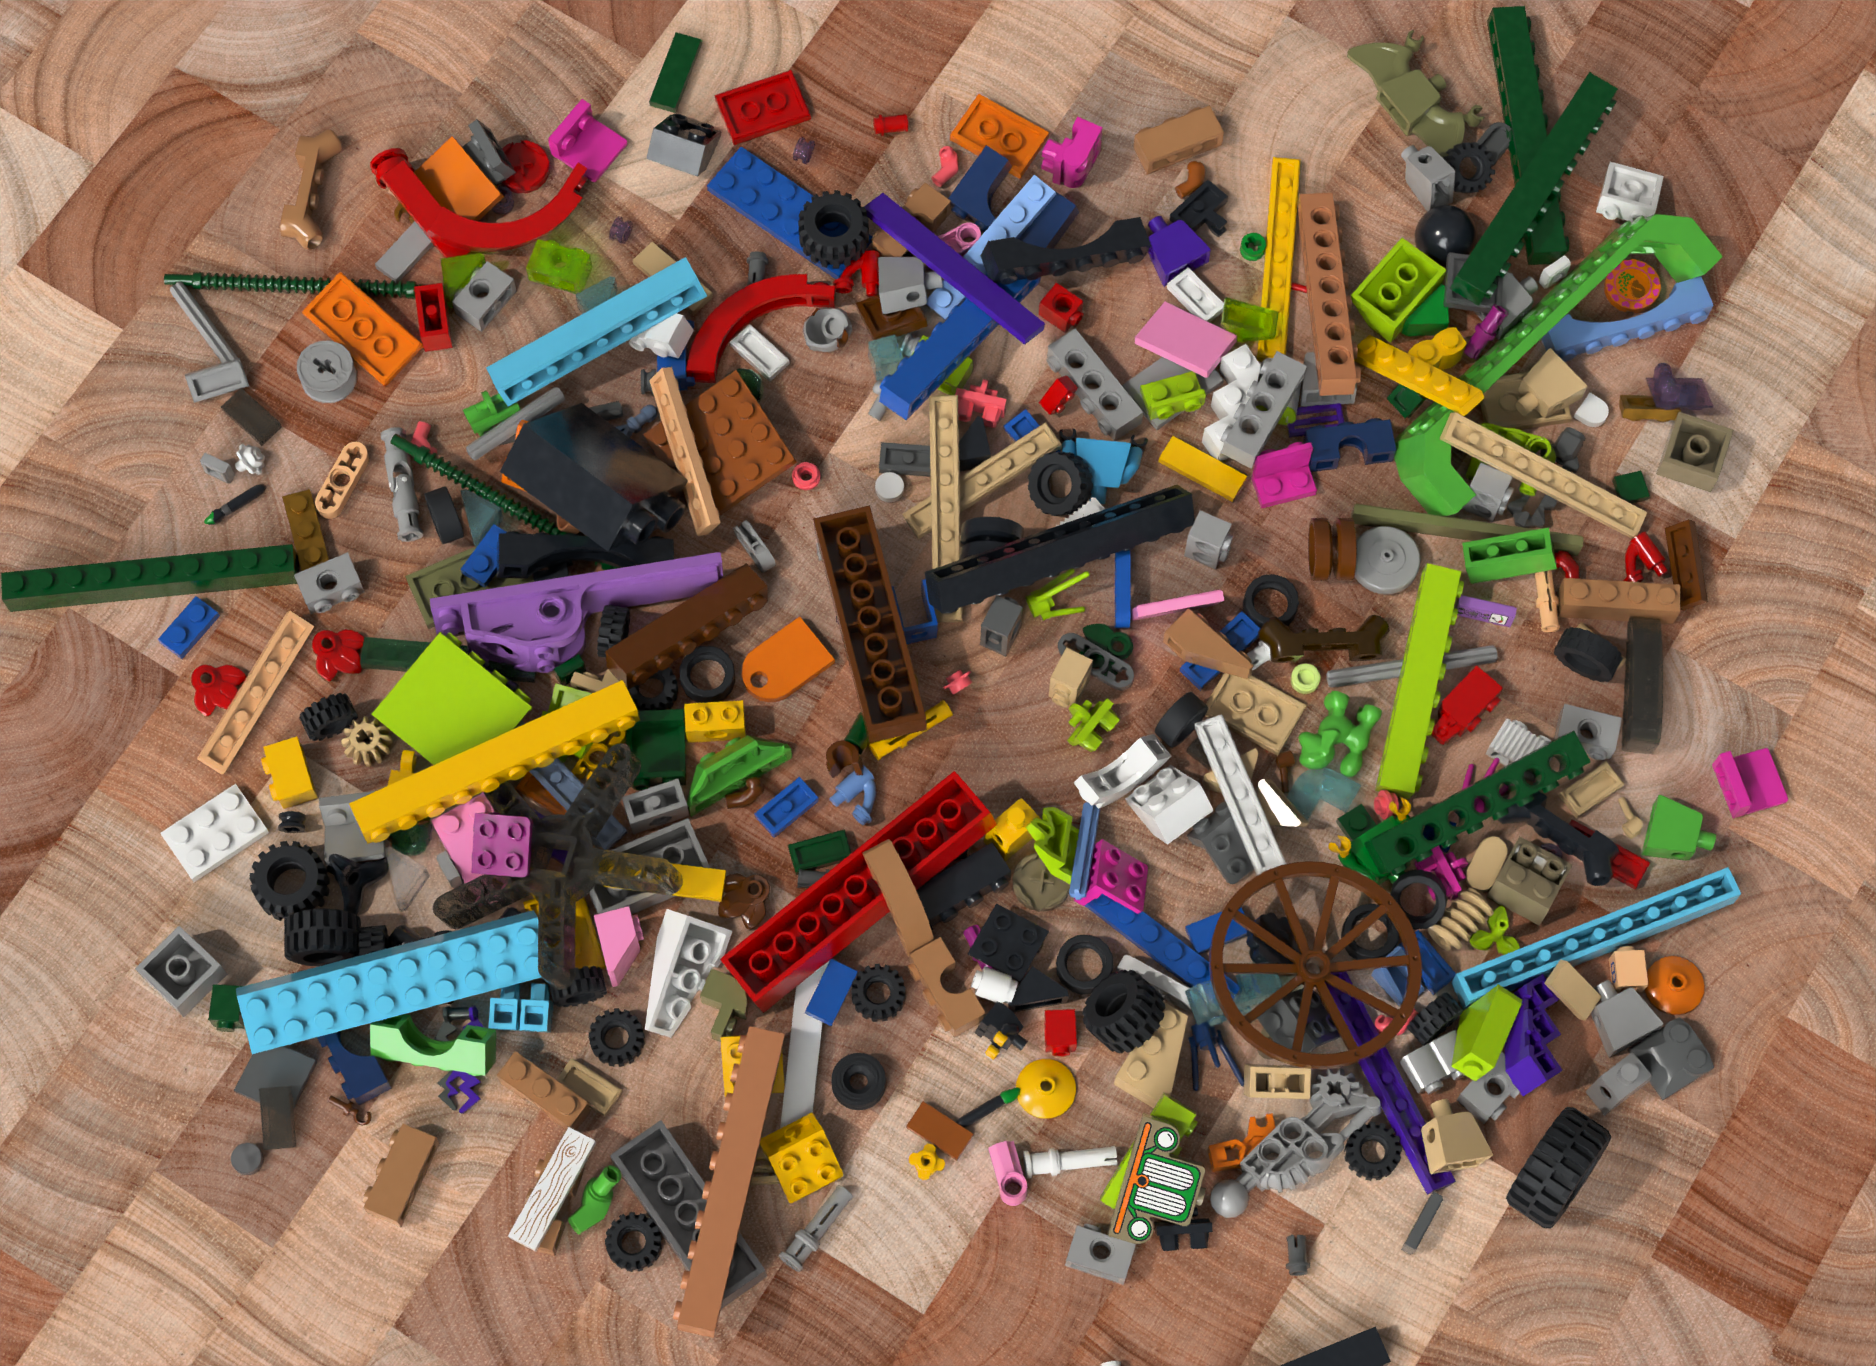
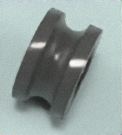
M641 369L642 395H645L648 391L653 394L649 380L656 374V369H652L651 372Z

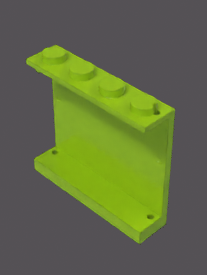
M439 632L371 714L433 765L513 730L528 711L532 710V707L528 704L531 698L518 688L513 692L505 686L509 680L496 670L490 673L482 666L485 661L473 651L467 655L459 648L463 643L450 632L446 636Z

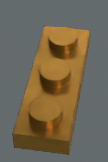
M307 489L282 496L301 571L328 561L329 556L311 490Z

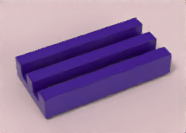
M1341 404L1298 407L1296 416L1336 411L1337 415L1295 420L1294 423L1287 424L1289 438L1305 436L1306 430L1311 428L1295 429L1294 426L1338 421V424L1324 425L1326 427H1333L1343 423L1344 417Z

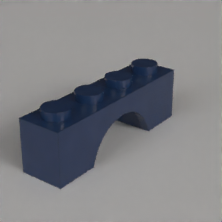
M341 1031L317 1037L322 1048L328 1045L332 1056L328 1057V1061L335 1074L341 1072L345 1079L341 1086L348 1100L354 1098L358 1105H361L392 1089L376 1057L358 1056L347 1051L342 1045Z

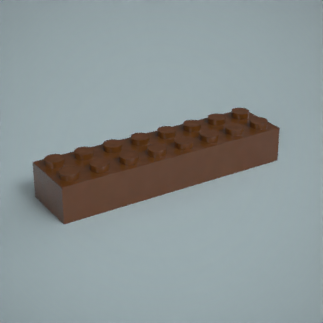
M870 505L813 518L815 535L869 743L927 730L925 711Z

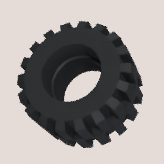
M834 190V194H829L828 191L822 192L821 197L816 194L812 197V203L807 201L803 205L804 211H800L798 221L800 246L803 247L804 254L806 256L811 255L812 262L816 264L820 261L821 266L825 268L828 267V264H831L834 269L839 268V264L843 263L845 267L851 265V259L857 261L860 258V252H865L867 249L866 243L869 242V220L865 207H861V201L857 198L852 200V195L847 192L845 195H841L840 191ZM830 222H839L849 228L846 233L837 237H829L819 231L823 225Z
M287 841L280 842L281 847L277 848L274 844L268 847L270 851L267 854L262 851L258 855L260 862L254 861L252 865L254 873H250L249 879L252 883L250 887L259 905L269 916L272 914L274 919L279 921L282 918L286 919L294 913L315 909L317 905L323 907L325 904L323 897L328 896L330 891L327 886L330 884L328 871L319 855L313 852L311 847L306 844L302 847L300 842L293 841L292 846H289ZM290 869H299L306 872L305 882L298 891L287 895L274 891L275 882L283 872Z
M325 908L304 910L289 915L284 920L285 958L301 965L323 966L359 956L360 917L345 910Z
M1120 970L1118 974L1115 972L1110 974L1107 979L1104 978L1097 987H1094L1091 991L1092 994L1087 998L1085 1002L1086 1007L1083 1008L1082 1013L1084 1015L1083 1023L1086 1025L1087 1030L1112 1052L1116 1051L1117 1053H1123L1124 1051L1128 1053L1133 1051L1135 1047H1141L1146 1040L1149 1041L1153 1036L1152 1034L1160 1027L1159 1023L1164 1018V998L1134 970Z

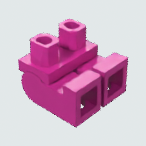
M1077 116L1072 127V140L1065 137L1061 144L1048 139L1042 151L1044 159L1041 169L1053 174V183L1060 185L1063 182L1069 188H1078L1085 182L1101 152L1103 127Z

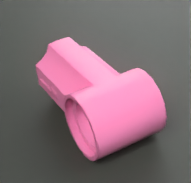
M1014 1141L996 1143L989 1147L988 1150L1000 1189V1197L1007 1205L1017 1206L1026 1199L1027 1181L1022 1172ZM1010 1183H1016L1021 1186L1022 1190L1016 1195H1011L1006 1192L1005 1187Z

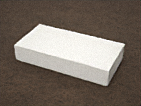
M751 324L730 341V346L769 382L790 364L789 359Z

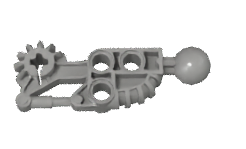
M1342 1068L1337 1071V1074H1333L1331 1069H1327L1326 1077L1317 1074V1083L1311 1084L1310 1087L1311 1093H1313L1310 1104L1313 1109L1301 1119L1297 1117L1284 1119L1240 1162L1242 1174L1236 1180L1224 1179L1218 1182L1210 1196L1212 1208L1217 1214L1225 1218H1235L1244 1213L1248 1206V1193L1255 1186L1262 1192L1265 1189L1270 1190V1188L1278 1190V1193H1282L1283 1189L1290 1188V1190L1296 1189L1295 1185L1301 1182L1305 1184L1309 1176L1314 1177L1317 1173L1324 1172L1330 1166V1162L1343 1151L1344 1141L1356 1129L1359 1130L1372 1116L1380 1114V1100L1377 1097H1369L1367 1094H1364L1362 1084L1355 1082V1075L1350 1073L1345 1076L1344 1069ZM1357 1113L1340 1133H1321L1334 1119ZM1291 1132H1299L1301 1134L1296 1139L1287 1138ZM1314 1151L1323 1153L1322 1156L1316 1159L1308 1157ZM1270 1153L1280 1154L1275 1160L1266 1159V1156Z

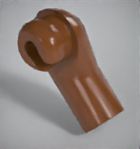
M1191 161L1187 165L1189 170L1188 180L1175 187V191L1180 199L1194 193L1204 183L1206 169L1203 163Z

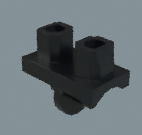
M1197 1207L1194 1208L1192 1217L1198 1216ZM1209 1218L1191 1219L1188 1226L1168 1221H1154V1231L1159 1236L1163 1251L1179 1250L1178 1234H1189L1191 1249L1207 1248L1209 1232H1213L1212 1222H1210Z

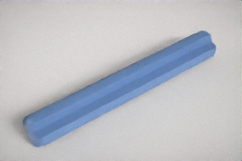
M1089 802L1083 804L1069 889L1070 897L1076 900H1081L1087 896L1100 808L1098 809L1096 805L1091 806Z

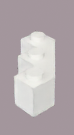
M1246 344L1222 357L1219 372L1228 385L1213 392L1211 408L1219 418V421L1204 428L1202 443L1209 454L1221 462L1229 457L1221 453L1224 442L1220 441L1227 426L1233 428L1237 421L1233 417L1241 403L1246 405L1250 397L1246 396L1254 380L1258 382L1261 365Z

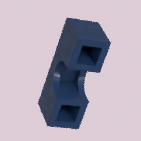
M1372 418L1364 423L1357 424L1343 422L1333 427L1317 425L1306 430L1303 440L1304 444L1311 442L1313 446L1309 461L1311 472L1337 469L1340 460L1339 450L1346 446H1352L1360 450L1365 465L1393 462L1397 451L1390 419Z

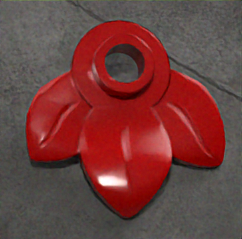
M348 629L338 633L330 630L318 632L312 640V650L317 655L315 667L319 675L331 682L336 676L337 671L346 674H360L362 662L357 650L361 649L367 643V640L360 633ZM323 640H330L332 647L329 649L324 648L321 644Z
M211 665L197 667L191 676L192 686L196 690L194 696L196 708L206 717L212 714L216 706L227 710L238 692L236 686L242 684L247 678L245 673L232 665H223L218 668ZM208 674L211 676L212 681L205 684L201 681L200 677Z

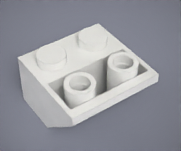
M1172 765L1160 770L1154 778L1146 784L1137 787L1131 795L1125 798L1128 805L1150 832L1167 845L1214 811L1201 784Z

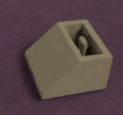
M1519 836L1487 898L1540 926L1567 877L1572 864Z

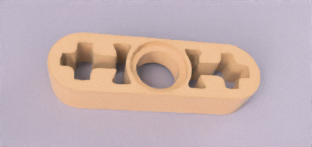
M351 442L343 448L317 494L315 506L323 518L333 519L340 515L369 463V454L362 443ZM357 452H360L361 459L355 458L352 463L350 454L355 455ZM351 463H352V468H353L354 472L349 468V466L351 465ZM340 474H346L350 477V481L345 486H337L334 483L335 478ZM333 497L335 506H329L325 509L323 502L329 503Z

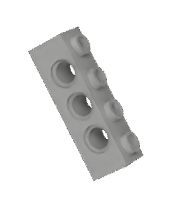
M1076 328L1048 346L1046 361L1053 372H1059L1062 377L1067 375L1078 387L1075 393L1080 398L1082 408L1087 414H1093L1098 421L1099 429L1104 435H1109L1116 441L1142 424L1143 411ZM1076 362L1081 364L1082 367L1072 368L1069 364ZM1094 383L1097 384L1099 388L1089 389L1086 385ZM1111 404L1114 405L1116 409L1110 411L1106 410L1103 406Z
M1279 351L1275 353L1272 360L1269 358L1265 360L1260 370V374L1263 375L1259 382L1253 381L1246 395L1250 397L1246 405L1243 403L1239 405L1233 417L1237 421L1233 428L1227 426L1220 441L1224 442L1222 454L1252 469L1256 457L1263 450L1301 384L1308 366ZM1269 383H1276L1281 388L1274 389L1269 385ZM1256 406H1264L1268 411H1260ZM1243 428H1250L1255 433L1247 434L1243 431Z

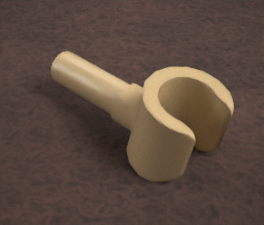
M1621 797L1618 801L1627 819V822L1622 825V830L1629 839H1633L1641 833L1642 821L1638 817H1634L1625 797Z

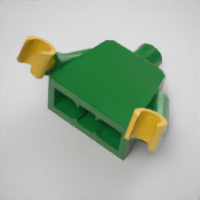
M1401 797L1403 806L1398 811L1396 804L1390 802L1389 809L1397 815L1396 818L1393 816L1387 818L1351 842L1347 837L1338 835L1341 846L1338 848L1335 843L1330 842L1329 850L1339 853L1338 858L1343 867L1363 874L1378 885L1387 880H1390L1393 885L1397 878L1406 872L1402 871L1394 876L1390 872L1380 875L1364 843L1409 819L1410 816L1408 814L1411 810L1409 801ZM1399 839L1397 848L1400 853L1406 854L1408 852V844L1405 840ZM1412 860L1406 863L1407 867L1410 866Z

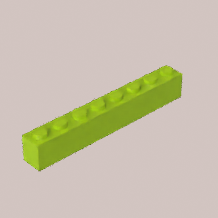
M1429 563L1422 570L1375 788L1377 792L1388 790L1389 792H1394L1398 797L1410 799L1414 792H1419L1423 775L1418 774L1420 764H1425L1429 747L1424 746L1426 736H1431L1435 721L1430 718L1432 708H1437L1440 699V691H1436L1438 680H1443L1446 671V664L1442 663L1444 653L1449 652L1452 642V636L1448 635L1450 625H1455L1458 609L1454 608L1455 599L1461 597L1464 581H1460L1461 571Z

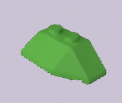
M747 735L742 739L740 737L732 739L725 745V749L718 753L711 752L702 757L700 763L696 766L687 799L690 816L696 815L725 798L726 794H731L744 787L748 778L761 777L792 759L790 746L785 743Z

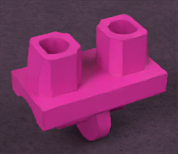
M1438 845L1431 849L1433 855L1420 862L1415 861L1414 864L1417 870L1434 871L1446 889V896L1449 901L1458 898V893L1462 891L1458 882L1466 879L1462 869L1468 865L1466 858L1457 860L1453 852L1444 856ZM1427 886L1433 901H1436L1433 890Z

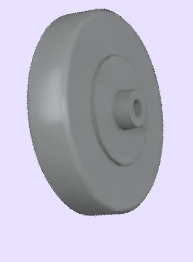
M1379 526L1367 530L1357 539L1355 578L1363 587L1378 594H1395L1405 590L1412 584L1420 568L1421 556L1416 542L1410 535L1395 527Z

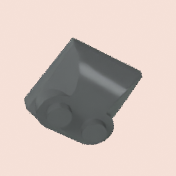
M1680 1017L1668 1022L1666 1026L1628 1049L1629 1053L1633 1052L1652 1075L1649 1082L1662 1101L1714 1068L1709 1052L1691 1026Z

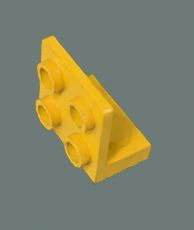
M812 1112L761 1138V1149L769 1160L789 1203H793L843 1177V1172L826 1134Z

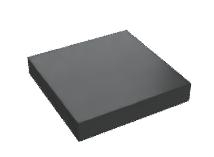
M285 1046L252 1054L234 1092L290 1117L317 1061Z

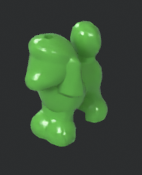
M1331 691L1324 698V706L1328 710V716L1320 723L1318 733L1314 734L1306 731L1302 732L1298 737L1302 746L1299 762L1308 769H1322L1333 760L1335 756L1334 745L1343 743L1349 747L1350 752L1343 758L1340 772L1345 777L1355 776L1362 767V751L1369 744L1370 732L1381 718L1382 710L1369 704L1364 705L1363 708L1359 707L1356 714L1359 724L1355 726L1345 716L1349 696L1339 691Z

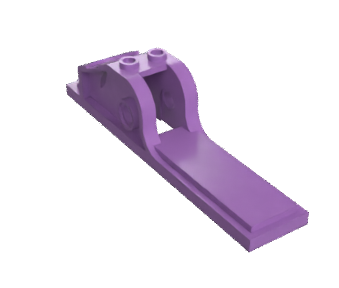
M716 552L430 598V606L437 635L439 632L446 636L449 632L452 635H456L461 631H465L469 654L473 651L488 663L490 660L512 665L514 669L531 673H549L576 655H582L586 645L584 627L592 613L603 611L606 605L625 608L693 597L723 578L721 553ZM499 644L510 648L513 654L506 652Z

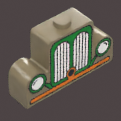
M1145 1113L1142 1114L1108 1229V1236L1134 1244L1145 1243L1153 1234L1151 1217L1188 1226L1191 1222L1195 1205L1201 1206L1206 1188L1201 1187L1205 1168L1201 1162L1171 1154L1180 1143L1178 1128L1174 1123Z

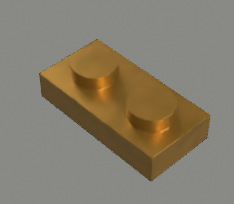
M1620 395L1619 399L1622 418L1631 421L1655 419L1660 422L1675 420L1678 412H1681L1678 399L1675 396Z

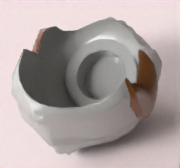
M830 307L816 308L812 315L805 319L806 321L803 325L806 345L810 350L832 352L844 347L853 330L847 313L843 309Z

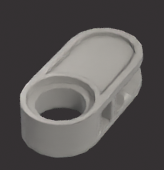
M744 520L740 527L737 525L733 527L739 542L762 573L776 566L772 554L747 520Z

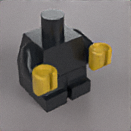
M998 1001L982 1019L975 1031V1034L980 1038L985 1036L992 1042L985 1052L992 1060L1000 1053V1048L1007 1050L1013 1044L1021 1051L1028 1043L1025 1038L1019 1035L1024 1026L1012 1010Z

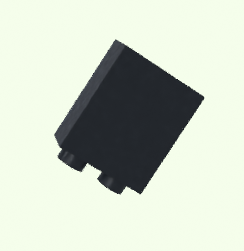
M583 403L523 424L500 470L502 474L606 551L613 550L630 541L637 546L641 545L657 529L662 530L664 533L669 532L679 522L686 509V505L678 499L688 480Z

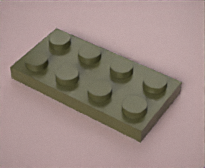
M476 547L405 576L428 629L435 627L430 598L534 582V578L532 575L527 579L497 578L496 573L487 587L484 588L463 575L460 570Z

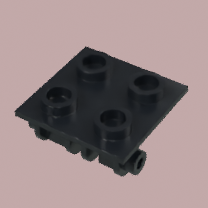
M996 903L970 948L968 955L1021 982L1034 957L1042 949L1043 941L1049 931Z

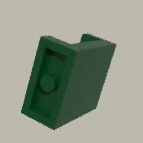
M684 709L638 711L640 721L636 722L632 728L626 730L627 787L642 791L650 788V786H657L675 779H679L680 785H686Z

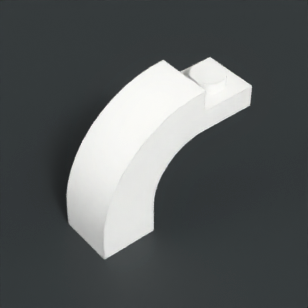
M1154 734L1140 737L1115 761L1098 771L1081 775L1074 784L1079 789L1081 797L1089 802L1091 806L1096 805L1099 809L1120 799L1143 783L1172 756Z

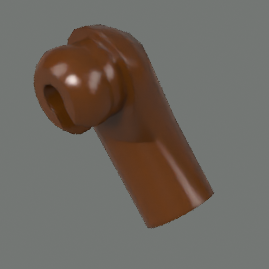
M748 778L745 791L726 794L727 809L750 805L764 792L761 778Z

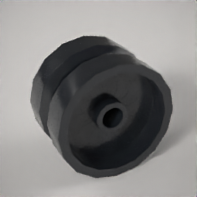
M977 517L966 520L961 526V543L964 546L960 548L959 560L1024 538V528L1015 521L1000 517Z

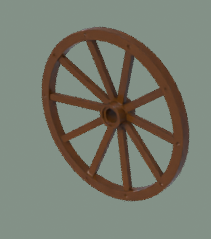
M1305 861L1280 865L1257 875L1235 893L1221 913L1213 932L1209 952V970L1214 994L1222 1012L1233 1028L1244 1040L1265 1055L1282 1063L1308 1069L1344 1067L1360 1062L1380 1051L1395 1038L1407 1022L1416 1004L1421 986L1422 961L1419 944L1413 927L1399 904L1385 889L1363 874L1347 867L1326 862ZM1306 876L1329 878L1312 950L1309 948L1283 881L1285 879ZM1340 881L1363 892L1374 900L1379 907L1324 953L1322 948ZM1274 883L1301 955L1238 910L1254 894ZM1384 914L1388 915L1396 927L1406 955L1330 962ZM1232 919L1295 964L1223 963L1224 941ZM1313 963L1317 965L1320 973H1310L1306 968V964ZM1407 966V985L1401 1006L1397 1009L1331 973ZM1224 974H1296V976L1243 1016L1231 997ZM1325 982L1393 1018V1020L1379 1035L1358 1047ZM1302 984L1304 989L1292 1048L1289 1049L1265 1037L1251 1023ZM1314 987H1316L1348 1051L1332 1054L1301 1052Z

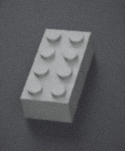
M689 818L578 864L580 874L597 914L629 906L632 915L675 897L673 895L603 887L602 881L607 855L710 868Z

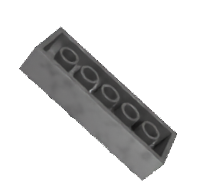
M660 1120L612 1153L610 1157L686 1270L690 1271L693 1260L687 1259L691 1240L697 1241L700 1232L699 1229H695L697 1214L699 1210L705 1211L707 1203L706 1199H702L705 1182L662 1120ZM740 1233L738 1234L721 1309L767 1277L766 1270Z

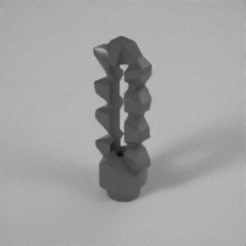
M1566 427L1555 443L1551 445L1556 453V462L1563 465V469L1576 473L1579 469L1577 456L1586 438L1582 433L1570 427ZM1541 449L1540 455L1543 457L1547 453V449ZM1519 486L1518 491L1522 498L1510 502L1507 506V510L1513 516L1514 524L1523 528H1543L1545 524L1544 510H1554L1557 500L1545 495L1533 517H1531L1527 511L1522 512L1530 496L1521 493Z

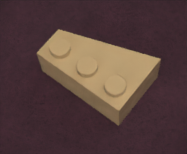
M1165 1003L1164 1018L1160 1021L1158 1030L1152 1034L1153 1036L1149 1041L1146 1040L1141 1047H1135L1130 1052L1114 1081L1115 1086L1152 1108L1156 1106L1163 1093L1171 1096L1188 1018L1186 1014Z

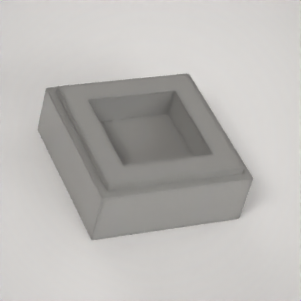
M204 453L200 459L206 474L227 484L231 483L235 474L230 464L207 453Z
M444 851L436 855L438 864L451 887L456 888L462 885L461 877L447 852Z

